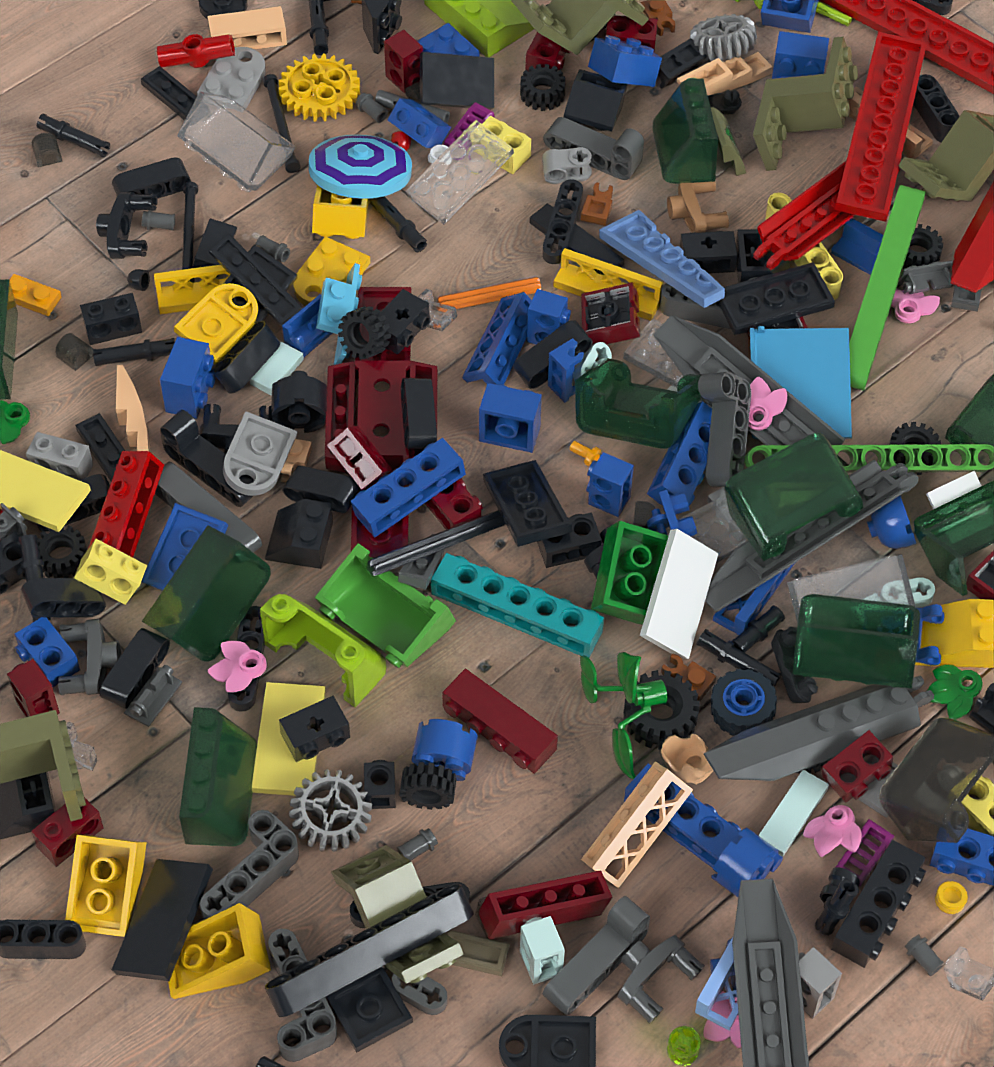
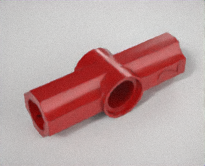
M191 34L180 43L157 46L158 62L163 68L188 63L191 67L200 68L208 64L212 59L235 56L234 40L230 34L203 38L199 34Z

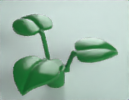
M620 652L617 655V673L622 686H601L597 683V672L592 661L585 655L580 656L581 684L585 697L591 704L597 702V691H624L628 703H634L636 706L640 705L642 709L618 723V729L612 730V749L615 760L622 772L629 778L634 779L636 775L633 769L632 746L625 727L644 713L651 712V706L667 702L665 684L661 679L637 684L641 657Z

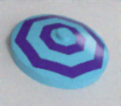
M343 135L330 138L318 144L309 155L308 170L312 180L326 191L350 198H378L393 194L407 185L411 179L412 160L405 149L396 143H392L390 140L371 135Z

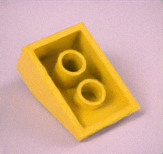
M317 185L313 203L312 233H317L323 237L343 235L349 239L365 237L369 198L344 197L326 191Z
M967 599L941 605L942 612H944V621L940 624L923 621L920 649L928 646L938 647L941 655L940 664L928 665L920 662H909V665L920 666L954 665L956 667L994 668V600Z
M77 835L65 920L75 921L80 925L83 932L125 937L143 874L147 842L93 835Z
M238 903L191 926L170 981H168L171 998L177 999L246 983L271 971L259 914Z

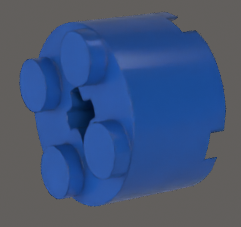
M430 719L428 725H424L422 721L418 725L412 762L417 766L419 762H424L425 765L434 763L435 767L442 765L444 770L449 768L452 770V773L456 774V781H464L466 774L471 772L478 735L471 728L470 733L463 731V724L458 722Z
M745 828L738 833V835L743 837L738 843L731 841L713 868L717 874L711 875L713 880L736 897H739L741 880L765 879L770 871L774 872L783 860V857L778 854V849L749 828Z

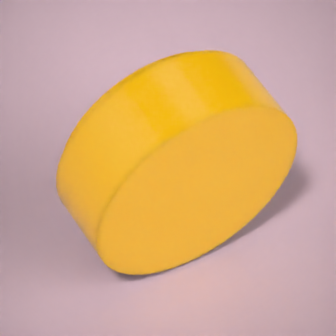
M954 881L942 883L935 894L937 907L947 914L961 912L968 899L966 889Z

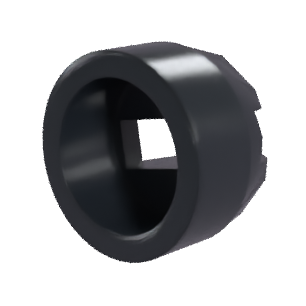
M135 269L128 274L127 281L131 288L145 291L149 286L150 275L147 270Z

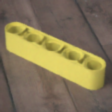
M779 192L770 195L765 219L767 220L792 201L790 197ZM821 242L801 258L793 260L797 267L814 262L833 299L836 300L840 296L843 273Z

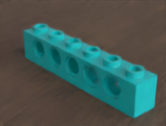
M446 553L431 578L432 595L580 656L585 655L590 658L603 633L604 617L596 611L578 607L567 599L551 596L540 588L524 585L513 577L497 574L492 569L470 563L461 556H453ZM494 591V592H497V593H495V594H489V593H487V592ZM515 602H521V603H523V604H521V605H516V604H514V603H515ZM540 613H548L549 615L544 616L540 615ZM572 623L576 626H567L566 624Z

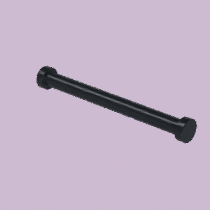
M269 74L263 78V84L268 89L286 159L285 169L289 173H295L300 170L301 165L294 153L277 88L278 78L274 74Z
M186 182L183 185L185 210L182 270L193 268L195 197L198 193V185L195 182ZM191 278L189 281L194 283L195 278Z

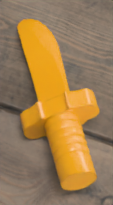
M573 441L569 449L575 454L584 457V463L587 466L591 465L594 460L598 461L600 458L601 449L598 447L590 449Z

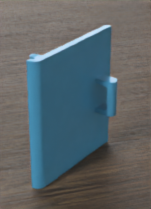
M759 326L758 329L750 328L751 361L844 439H852L849 328L765 329L764 326Z

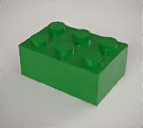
M618 521L608 527L591 610L643 625L669 535L623 521Z

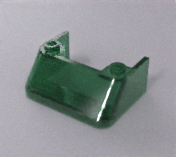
M994 481L945 503L914 520L915 535L936 576L962 596L968 594L963 558L994 543Z

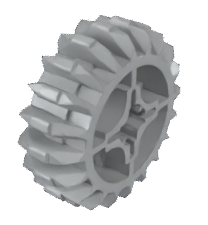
M724 14L723 16L716 15L714 18H707L706 21H700L690 31V38L694 41V46H699L700 54L707 55L704 60L710 59L713 61L719 58L722 61L725 59L731 60L734 57L739 58L740 55H746L748 51L754 49L757 33L754 22L750 18L743 15Z
M326 769L323 778L317 772H314L312 774L313 782L304 778L302 780L303 788L296 787L294 790L296 797L290 800V806L294 809L289 811V817L296 819L292 822V828L301 829L298 835L300 839H304L307 836L310 837L308 846L312 847L316 841L320 842L319 850L321 851L325 850L326 844H331V850L335 852L337 851L338 843H341L345 849L349 848V839L357 843L360 840L359 833L365 834L368 827L364 823H370L372 818L367 813L372 810V803L365 802V795L368 792H360L363 784L357 782L352 785V774H349L346 779H342L341 770H337L335 777L330 776V771ZM330 790L329 795L325 798L310 800L315 794ZM339 792L351 800L355 809H351L350 805L344 804L340 800ZM332 799H334L333 807H335V810L333 812V815L331 814L330 821L328 822V814L326 813V811L328 810V807L331 805ZM306 811L312 812V816H316L321 820L322 829L310 821ZM347 820L352 821L341 830L331 831L333 825L338 822L346 823Z

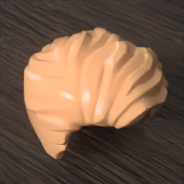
M691 734L690 738H680L672 735L667 737L662 744L661 754L667 769L683 782L697 785L713 772L712 767L704 756V753L708 751V747L697 734Z

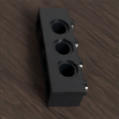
M892 839L837 932L831 950L863 968L866 967L870 958L876 961L884 946L880 942L883 935H891L898 922V919L895 918L899 909L903 912L905 911L912 898V895L908 892L912 885L918 887L926 874V870L922 869L926 857ZM889 878H898L902 883H893ZM875 902H884L888 908H880ZM869 926L874 932H864L860 927Z

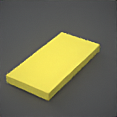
M0 450V504L3 503L8 509L14 507L23 518L60 532L91 491L89 484Z
M266 682L251 785L252 793L296 796L294 790L296 787L303 788L302 780L304 778L313 782L312 774L316 771L318 754L311 759H302L296 762L280 733L279 719L324 700L326 694L325 686Z

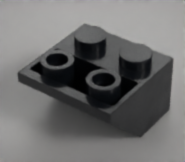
M362 0L363 30L374 53L379 54L384 47V41L390 38L395 30L400 28L402 23V16L400 15L402 0Z
M579 69L563 117L578 124L593 126L600 131L608 130L612 132L622 110L628 84L614 83L600 74Z
M757 229L737 230L736 249L738 256L736 267L738 283L748 281L754 277H762L790 269L789 260H782L774 269H768L766 263L774 254L770 250L759 260L753 257L755 250L762 244Z
M48 772L0 784V839L29 833L56 811Z

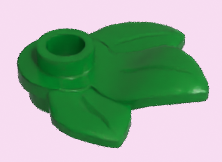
M0 400V442L8 444L20 436L21 428L30 421V412L21 403L13 402L8 404Z
M942 665L935 668L933 674L937 681L933 682L928 688L934 694V699L931 702L947 704L950 720L963 717L972 710L973 698L982 691L983 682L981 676L972 670L961 671L954 665ZM965 680L973 682L969 687L963 686L962 683Z

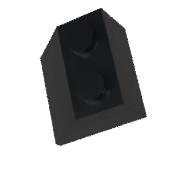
M302 499L278 510L265 560L321 569L333 525L332 503Z

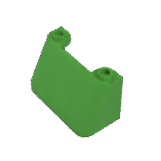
M358 543L315 596V599L321 605L318 610L330 620H333L334 617L338 618L387 654L386 660L395 667L400 668L401 665L408 667L446 634L456 620L448 606L438 599L434 601L430 596L426 597L411 585L398 582L399 577L391 571L371 576L366 566L368 565V560L373 558L368 556L370 551Z

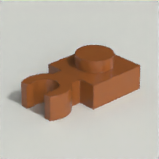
M666 0L640 2L645 7L643 12L648 18L658 19L657 34L659 36H663L664 27L669 28L672 33L675 32V21L672 19L673 12Z
M596 182L593 187V196L587 195L581 212V221L606 226L612 209L613 186L609 185L608 190L602 192L599 190L600 183Z
M676 654L670 656V663L675 665V668H669L664 664L661 668L662 675H664L666 670L671 671L670 677L675 678L677 674L683 676L682 683L688 680L692 684L691 691L696 689L698 694L697 701L699 702L716 682L717 676L693 661L687 667L683 664L682 658Z

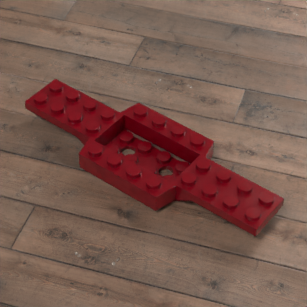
M360 287L358 290V308L370 306L373 307V311L378 309L381 312L402 289L412 293V288ZM360 323V333L364 340L369 342V333L366 327ZM411 345L405 347L398 355L385 349L383 352L369 358L359 359L357 357L355 361L328 366L325 430L326 469L349 474L327 445L347 427L355 426L356 379H359L357 426H359L393 469L388 474L398 469L407 459L414 458L424 449L407 450L405 448L401 407V382L403 378L432 380L437 427L438 367L411 361ZM382 381L390 385V388L383 392L377 391L374 388L376 383ZM383 426L389 430V433L386 436L378 437L373 431L375 428ZM352 507L351 551L359 543L370 551L369 557L375 558L408 545L409 514L374 538L355 516Z

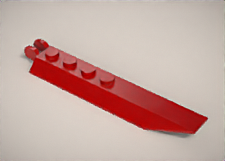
M846 161L757 227L762 244L758 246L753 254L756 260L763 258L769 250L772 251L774 254L766 263V267L772 270L782 260L799 259L855 216L854 214L834 210Z
M994 181L957 246L953 257L950 283L974 293L994 280Z

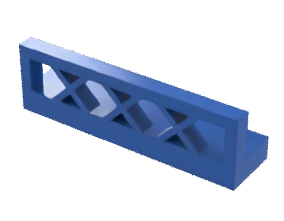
M525 292L501 298L462 376L467 383L483 379L486 384L504 385L527 338L528 308L532 300Z
M793 565L755 588L748 600L742 601L739 598L736 600L737 602H733L716 612L713 616V621L740 635L748 628V623L757 618ZM739 609L734 622L723 616L728 610Z

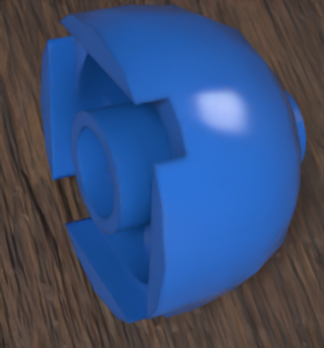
M901 496L871 514L872 520L867 521L872 538L878 536L882 545L888 548L901 549L917 544Z

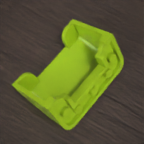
M286 594L273 596L260 608L265 645L277 653L281 646L291 645L292 648L298 650L307 641L331 657L345 670V673L341 676L342 682L346 684L343 696L344 700L356 708L384 677L386 673V660L384 656L315 608Z

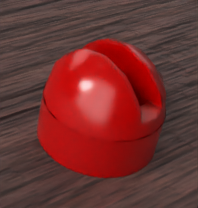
M403 131L392 133L391 142L398 144L406 151L409 150L412 138Z

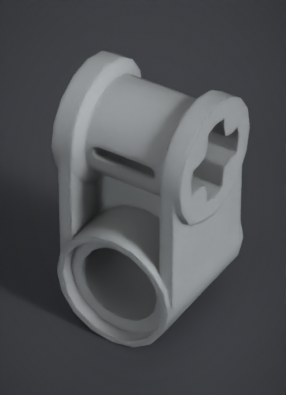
M583 147L546 151L542 156L545 181L551 184L562 183L569 179L580 182L586 181L592 174V169L589 165L592 159L591 152ZM579 154L581 155V161H578Z

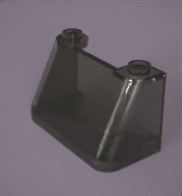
M937 718L929 725L883 784L879 794L883 809L907 840L958 843L969 825L968 813L961 802L992 762L994 765V734L951 718Z

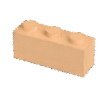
M281 6L208 16L210 37L230 34L234 40V47L262 49L287 45L286 27Z

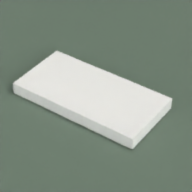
M678 529L670 530L640 636L669 653L680 656L683 660L689 659L718 553Z

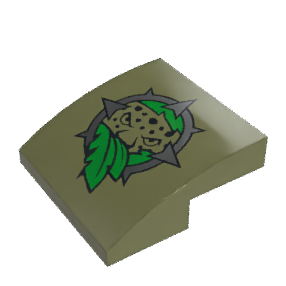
M714 107L708 108L711 127L724 163L732 162L736 176L746 174L743 160L727 119Z

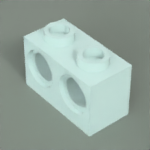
M551 916L543 919L535 917L521 926L520 953L533 985L552 979L564 966L565 949Z

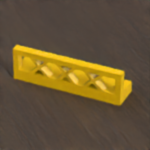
M564 248L561 254V268L553 281V287L581 297L582 293L627 284L622 282L619 277L626 279L629 283L633 282L639 295L638 317L652 321L660 306L663 282ZM569 260L577 262L580 267L569 264ZM594 269L602 271L604 275L598 274ZM643 286L655 289V293L647 291Z
M221 265L154 273L160 315L190 311L213 288L222 285L228 278L218 279L216 278L217 275L227 274L230 276V274ZM197 277L202 279L201 281L194 283L189 281L191 278ZM161 282H175L174 285L161 287Z

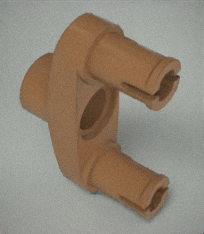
M710 175L700 178L680 177L678 195L668 196L667 198L669 218L671 220L683 218L689 230L696 233L728 228L729 218L727 212L704 214L700 210L695 195L715 192L716 182L714 176Z

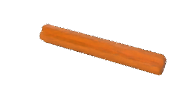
M538 277L439 296L437 303L439 310L445 312L499 301L503 297L525 292L527 295L533 294L537 289L541 290V283Z

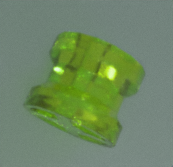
M680 1026L671 1032L667 1054L672 1062L680 1066H687L695 1062L701 1044L697 1031L688 1026Z

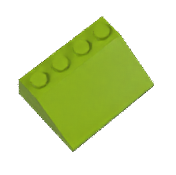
M424 0V4L444 22L454 27L485 57H491L534 30V27L511 0Z

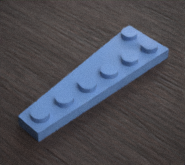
M640 210L599 229V238L703 308L725 297V288L705 270L701 269L700 265L693 259H687L684 256V251L679 246L674 247L670 243V238L665 233L660 234L656 230V225Z

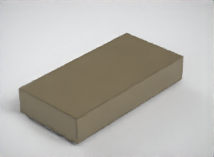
M452 930L448 931L447 935L460 944L464 954L456 958L454 966L497 976L503 975L509 943L489 940Z

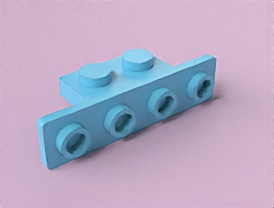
M354 263L347 275L346 283L327 277L324 280L316 325L317 329L338 334L342 331V329L338 328L339 324L342 323L341 318L346 313L357 309L359 298L355 297L356 290H359L362 282V275L359 274L360 264ZM339 336L334 365L341 364L344 358L348 359L350 353L348 354L345 351L347 345L342 346L340 343L344 341L343 337Z

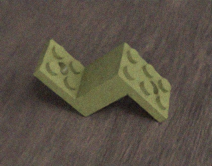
M511 0L538 33L576 55L585 48L617 11L642 26L649 20L643 12L645 7L638 0H552L547 6L544 4L540 6L536 0Z
M844 36L833 38L826 74L766 79L753 132V137L766 171L777 169L778 160L782 158V143L786 140L788 132L844 128L846 117H849L850 114L849 101L854 96L853 83L858 77L857 66L853 65L851 61V48L847 47Z
M964 110L929 161L906 157L902 159L898 166L905 171L904 176L914 183L918 182L924 187L922 190L926 191L925 194L933 199L940 197L944 200L953 199L957 202L960 200L972 201L994 170V115Z
M56 710L1 723L0 784L57 769L70 821L82 819L80 807L86 806L66 721H59Z
M387 845L331 871L335 882L352 895L366 929L426 898L412 861ZM443 933L384 966L405 983H416L425 979L427 973L436 968L443 969L453 965L456 962V958L464 954L460 944L446 933Z

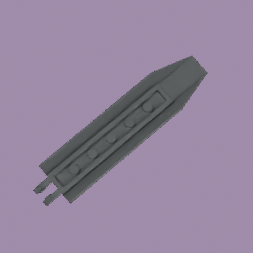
M673 315L653 334L682 375L697 388L701 375L721 372L733 373L746 379L749 384L756 377H760L767 383L771 392L783 388L720 334ZM788 391L784 410L778 415L773 416L769 427L761 431H755L748 427V431L765 445H842L845 441L840 434ZM757 414L754 420L759 422L764 418V415ZM782 452L780 458L789 466H792L794 462L793 456L789 452ZM810 452L809 462L813 466H820L822 462L820 454ZM837 455V462L842 466H848V463ZM818 473L799 474L808 481ZM820 473L829 483L840 482L834 473Z
M872 460L735 548L711 580L705 602L715 612L720 611L904 492L910 491L918 483L919 477L913 471L907 473L908 468L903 463L896 464V466L882 471L876 460Z
M921 676L912 677L904 683L887 679L742 731L705 752L704 756L718 779L774 781L831 760L868 730L879 741L920 727L921 722L918 708L931 702L934 699V694L931 690H926L914 698L910 695L911 692L918 690L924 684Z
M741 880L732 947L743 1067H809L797 938L774 880Z

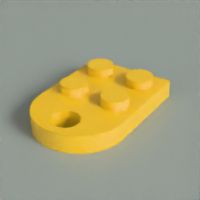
M325 236L296 273L298 275L294 282L296 298L304 306L309 304L316 297H309L307 294L310 292L321 294L326 277L346 283L347 275L354 263L360 264L359 274L362 275L371 263L370 256Z
M230 283L219 285L213 288L174 326V332L181 338L209 343L210 355L214 356L213 364L216 365L254 326L258 314L257 301L254 295L243 286ZM243 297L247 303L244 306H237L232 302V299Z

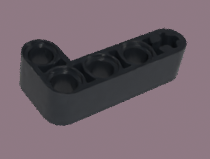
M181 409L160 428L165 452L183 468L237 507L244 506L253 497L241 494L228 485L223 475V464L226 454L199 435L197 422L187 411ZM249 475L239 477L240 481L245 484L254 482V479Z

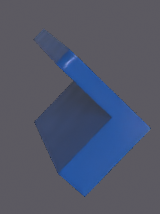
M851 218L844 224L842 237L833 246L831 253L871 275L884 235Z

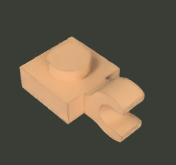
M295 439L281 471L283 473L281 482L286 483L297 466L306 467L312 450L311 441Z

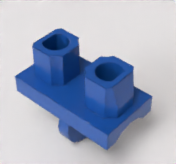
M667 490L659 492L665 514H661L660 509H653L651 511L653 517L647 521L648 529L667 535L666 528L670 527V530L678 529L690 537L697 534L692 516L680 520L676 518V514L690 510L685 493L669 496Z

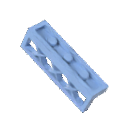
M733 937L697 999L695 1013L729 1031L738 1016V1004L734 1000V997H737L736 990L731 991L728 982L729 977L735 975L732 947ZM725 987L726 993L720 994ZM729 999L732 1011L728 1019L711 1010L715 1002Z

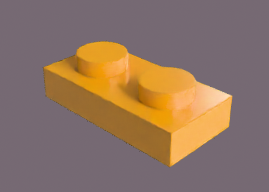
M16 274L12 275L0 292L3 300L45 316L51 314L62 298L59 290Z

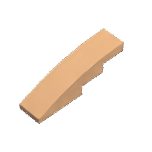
M759 52L745 59L734 57L725 62L717 58L677 78V83L691 97L714 95L762 79L772 74L773 66Z
M117 365L116 413L119 426L127 425L126 432L130 448L137 447V451H150L143 408L135 386L124 366Z

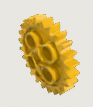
M324 53L321 58H317L313 54L310 60L303 56V62L301 63L294 60V67L287 65V72H282V79L279 80V96L281 97L282 105L287 106V111L294 110L295 117L302 113L303 120H306L309 116H313L314 122L317 121L318 117H322L324 122L327 121V116L337 119L336 113L339 112L342 115H346L345 108L352 110L353 103H356L358 95H360V78L357 77V70H352V64L345 65V59L337 62L335 55L330 59H326V54Z

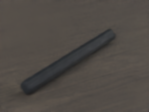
M499 510L370 559L367 562L366 569L370 572L371 576H377L504 526L506 523Z

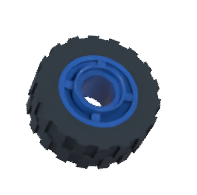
M736 669V671L725 673V676L720 677L712 689L711 714L714 716V722L720 726L721 730L735 736L747 729L773 721L777 705L775 687L771 685V681L765 678L763 674L753 672L751 669ZM740 701H747V702H749L750 704H748V705H740V704H738V702H740Z

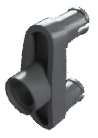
M99 619L86 620L85 623L60 625V635L65 642L87 641V671L81 675L59 676L58 688L60 695L84 692L87 695L100 694V688L106 678L107 668H113L122 655L119 641H105Z
M676 935L668 938L652 951L639 940L621 960L632 973L617 997L625 1005L630 1004L649 1024L662 1012L663 1007L659 1006L642 990L644 988L643 985L666 962L672 961L691 981L705 967L703 963L699 962L684 948L685 943Z

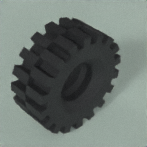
M658 670L652 671L649 678L645 673L640 675V682L637 681V684L661 679L667 691V702L662 704L670 707L673 711L672 716L665 719L656 718L650 712L644 713L627 725L628 733L630 735L635 733V741L640 744L642 740H645V747L652 748L653 744H658V750H661L662 744L667 737L672 735L688 738V735L691 736L694 733L695 726L697 725L700 707L699 701H697L696 689L691 691L692 684L688 680L682 683L683 676L677 674L675 678L670 677L671 671L665 670L664 675H659ZM625 698L623 720L642 709L640 705L636 706L634 703H628Z

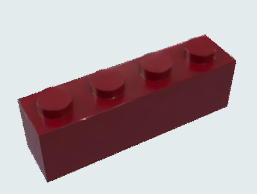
M466 668L442 692L443 708L448 715L453 718L458 717L466 723L469 730L471 728L477 735L481 734L488 739L494 749L507 753L520 768H527L535 774L557 750L558 735Z
M600 870L489 893L478 913L490 940L521 933V926L535 917L543 919L551 916L554 925L600 916L613 897Z

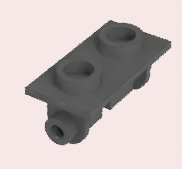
M937 261L929 265L910 266L903 269L897 286H903L904 292L909 294L929 291L928 282H930L933 290L950 288L952 284L950 283L951 274L949 270L953 261Z
M1 503L0 506L3 512L0 514V540L15 531L20 537L27 535L26 530L28 528L22 522L24 520L23 516L14 507L8 509Z
M168 665L158 667L125 710L124 714L149 727L182 684V681L172 676L174 671Z

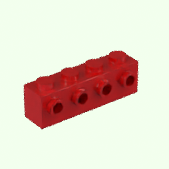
M122 451L89 547L95 539H98L133 558L164 468V464L150 451Z

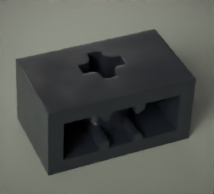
M734 231L681 234L680 248L684 251V256L687 259H693L708 274L735 272L738 255Z
M402 289L380 312L379 317L384 315L386 317V320L383 321L384 324H389L390 326L386 332L391 333V338L386 339L390 343L385 348L398 355L405 347L411 345L414 337L421 330L427 328L431 320L428 302Z
M334 695L279 719L280 733L296 762L302 759H311L320 751L329 747H338L350 738L349 722Z

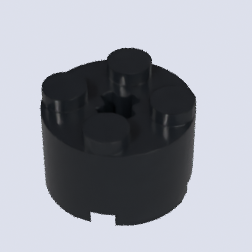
M294 371L291 376L284 377L272 384V422L293 430L304 428V433L314 432L325 425L327 411V385L308 376L304 371Z

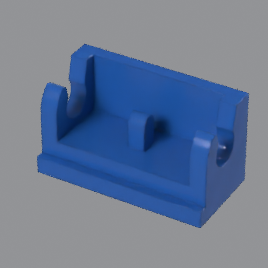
M321 294L282 325L284 343L302 352L303 357L333 334L316 328Z
M573 338L549 353L548 386L564 403L569 401V397L581 390L577 384L572 386L575 365L583 360L584 352L578 353L575 356V348L578 343Z

